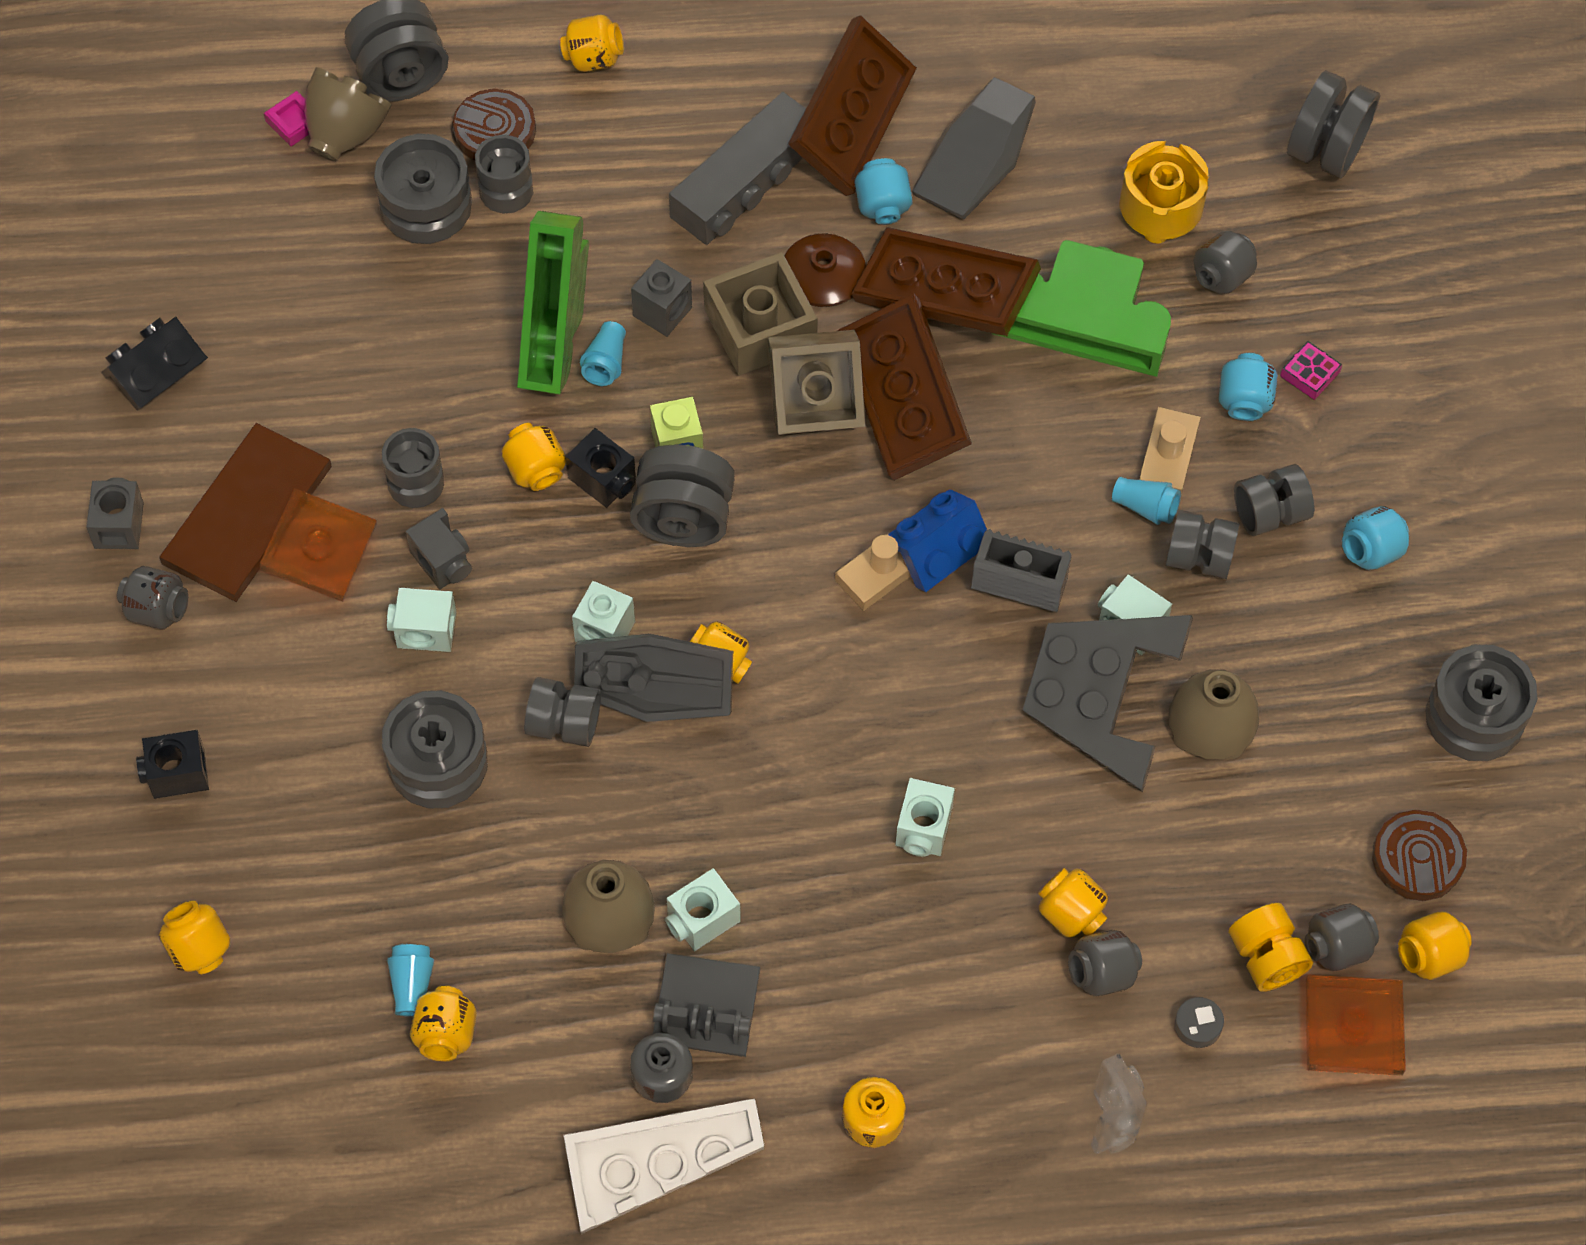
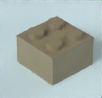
M783 252L703 281L704 310L738 376L770 364L768 337L817 333L818 318Z
M855 330L768 337L774 423L778 435L865 427L860 341Z

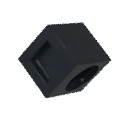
M596 428L565 456L568 479L606 508L617 498L622 499L628 495L635 485V458ZM600 468L612 469L608 473L596 472Z
M198 730L142 738L144 756L136 757L137 771L140 783H148L154 799L209 790L205 749ZM169 761H181L174 769H162Z

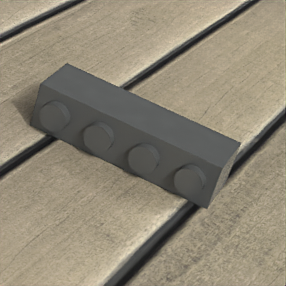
M781 92L669 193L670 218L706 246L718 235H725L744 211L754 209L761 201L764 193L774 184L779 185L785 181L792 168L803 159L788 143L806 108L786 93Z

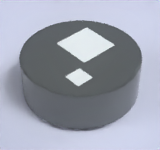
M1195 997L1185 1001L1178 1009L1175 1018V1030L1178 1037L1185 1044L1195 1048H1204L1215 1043L1220 1037L1224 1026V1016L1219 1006L1213 1001L1202 997Z

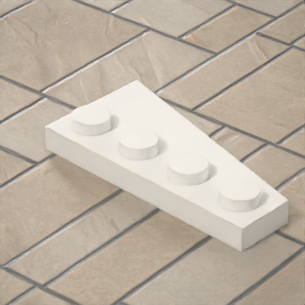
M755 1099L564 1135L581 1234L763 1150L764 1143Z

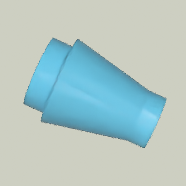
M612 321L603 323L599 333L580 358L582 376L594 385H610L621 375L623 343L626 330L619 323Z
M1124 477L1118 478L1112 493L1113 502L1129 508L1157 525L1161 522L1170 524L1173 521L1181 499V491L1172 488V483L1134 480Z
M403 944L392 947V957L387 958L395 1000L396 1015L413 1016L419 997L427 993L435 961L430 957V947Z

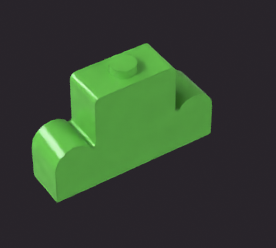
M538 211L530 222L517 388L560 394L568 380L573 355L572 338L583 317L589 240L582 239L583 217Z
M1065 240L1060 245L1050 280L1045 282L1043 277L1038 274L1008 336L1002 337L1157 377L1167 345L1171 316L1163 305L1154 301H1144L1134 305L1140 288L1144 262L1141 259L1116 253L1106 247H1093Z

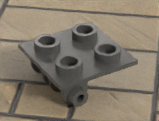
M667 953L659 1002L656 1003L653 1022L655 1024L653 1034L669 1033L679 1037L689 1049L746 1057L760 967Z

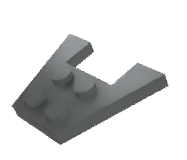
M1182 615L1048 623L1023 711L1143 792L1155 747L1113 735V730L1137 650L1181 661L1193 616Z

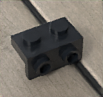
M174 317L166 324L161 318H158L139 332L144 338L142 342L132 349L127 343H124L106 357L110 365L101 373L106 379L108 377L113 379L137 411L208 358L177 317Z

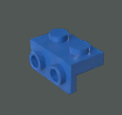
M947 490L936 495L927 506L915 515L901 521L896 529L888 535L897 541L898 552L901 553L916 588L927 592L978 554L984 532L987 528L975 500L956 491Z

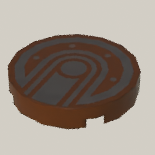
M493 88L478 91L467 97L460 104L454 115L453 130L461 151L467 157L475 160L478 146L486 139L495 135L517 137L529 149L534 142L536 121L533 108L524 97L510 90Z
M1411 810L1396 814L1384 823L1373 844L1372 861L1378 877L1385 885L1388 883L1390 887L1395 889L1396 894L1406 899L1427 901L1441 898L1458 883L1466 868L1467 849L1461 833L1449 820L1434 812Z

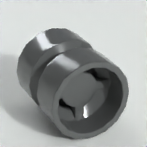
M495 135L486 139L478 146L475 154L479 193L482 202L492 211L499 213H514L523 209L530 202L533 195L528 148L520 139L510 135Z
M406 428L393 433L385 441L382 448V461L388 490L392 498L402 506L410 508L425 507L433 503L441 495L444 488V475L439 446L434 437L425 430Z
M1293 464L1273 470L1269 473L1268 479L1263 475H1257L1240 480L1234 486V499L1240 520L1251 536L1276 530L1279 527L1280 521L1289 526L1309 520L1314 516L1315 508L1312 490L1304 471L1299 465Z
M1178 509L1166 566L1190 571L1194 566H1199L1204 575L1227 579L1240 523L1215 518L1211 523H1206L1203 515Z
M537 677L532 685L526 708L525 734L546 739H552L556 734H560L563 742L589 747L597 727L601 705V690L580 685H574L570 690H566L563 682Z

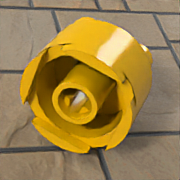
M1155 141L1145 144L1130 156L1125 168L1119 201L1121 213L1130 227L1144 235L1146 240L1152 243H1163L1167 239L1187 234L1195 228L1203 214L1208 189V168L1203 158L1195 150L1183 144H1180L1179 148L1165 146L1166 141Z

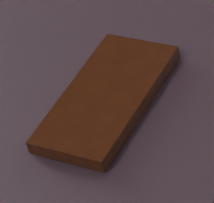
M861 15L853 18L788 145L845 196L854 194L856 192L855 178L863 170L864 164L872 160L917 67Z
M886 227L853 289L852 295L855 302L884 308L914 293L919 298L925 317L928 319L1008 336L1041 270L1038 259Z
M914 293L838 329V331L855 330L859 338L864 407L888 475L894 481L972 444L920 300Z
M255 423L159 557L161 564L237 602L331 469L330 459Z

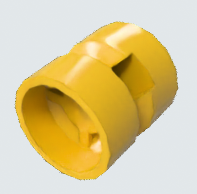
M1281 903L1265 905L1247 913L1234 922L1228 931L1239 954L1242 957L1250 958L1246 967L1259 991L1274 990L1293 982L1304 975L1314 963L1302 940L1292 937L1295 927Z

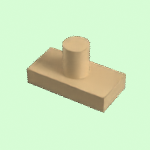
M1158 407L1139 480L1172 483V488L1178 489L1182 493L1201 417Z
M888 534L876 537L871 547L835 572V581L863 611L911 577L901 553L898 552L897 541Z

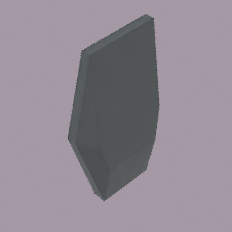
M994 77L944 129L912 191L913 195L964 220L1015 168L1036 103L1035 96Z
M655 634L578 641L575 645L574 685L600 689L601 705L645 722L729 716L732 712L734 651Z

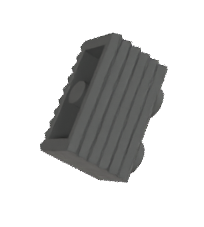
M988 529L984 532L974 563L971 588L1057 612L1067 583L1072 555L1069 550L1063 553L1060 548L1056 550L1052 546L1045 548L1043 543L1036 545L1034 541L1028 543L1025 538L1019 541L1017 536L1010 538L1008 534L1002 536L999 531L993 533L991 529Z

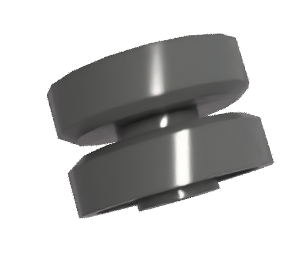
M379 0L363 8L351 19L345 29V45L356 65V72L360 82L367 86L366 93L368 95L370 93L375 94L387 101L394 102L410 99L432 88L441 80L448 69L449 56L437 33V27L425 3L419 0Z
M1325 70L1313 85L1299 112L1288 143L1287 155L1307 164L1315 159L1323 148L1320 157L1322 171L1338 178H1343L1354 162L1367 136L1379 104L1380 93L1359 85L1345 99L1347 91L1345 78Z
M414 134L399 138L384 149L376 161L374 179L380 212L385 225L397 237L411 243L432 244L446 240L460 231L470 217L472 206L468 167L463 153L451 141L434 134Z
M663 445L646 451L639 460L636 477L638 489L633 494L630 510L631 523L638 532L650 539L672 546L701 547L720 541L727 530L729 518L728 502L732 499L735 470L727 460L719 455L695 446Z
M1474 644L1457 650L1443 663L1426 704V722L1435 741L1450 754L1467 761H1490L1505 756L1519 743L1538 700L1536 680L1527 664L1513 652L1498 646Z
M443 690L422 691L403 699L389 713L382 729L384 757L389 776L396 791L410 803L425 808H449L467 800L481 786L488 770L483 724L475 708L461 696Z

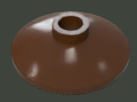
M828 233L806 236L795 242L785 254V258L810 305L816 307L837 306L852 299V291L866 267L864 257L856 245L841 236ZM819 261H828V262H830V263L823 265V264H820V263H818V262H819Z

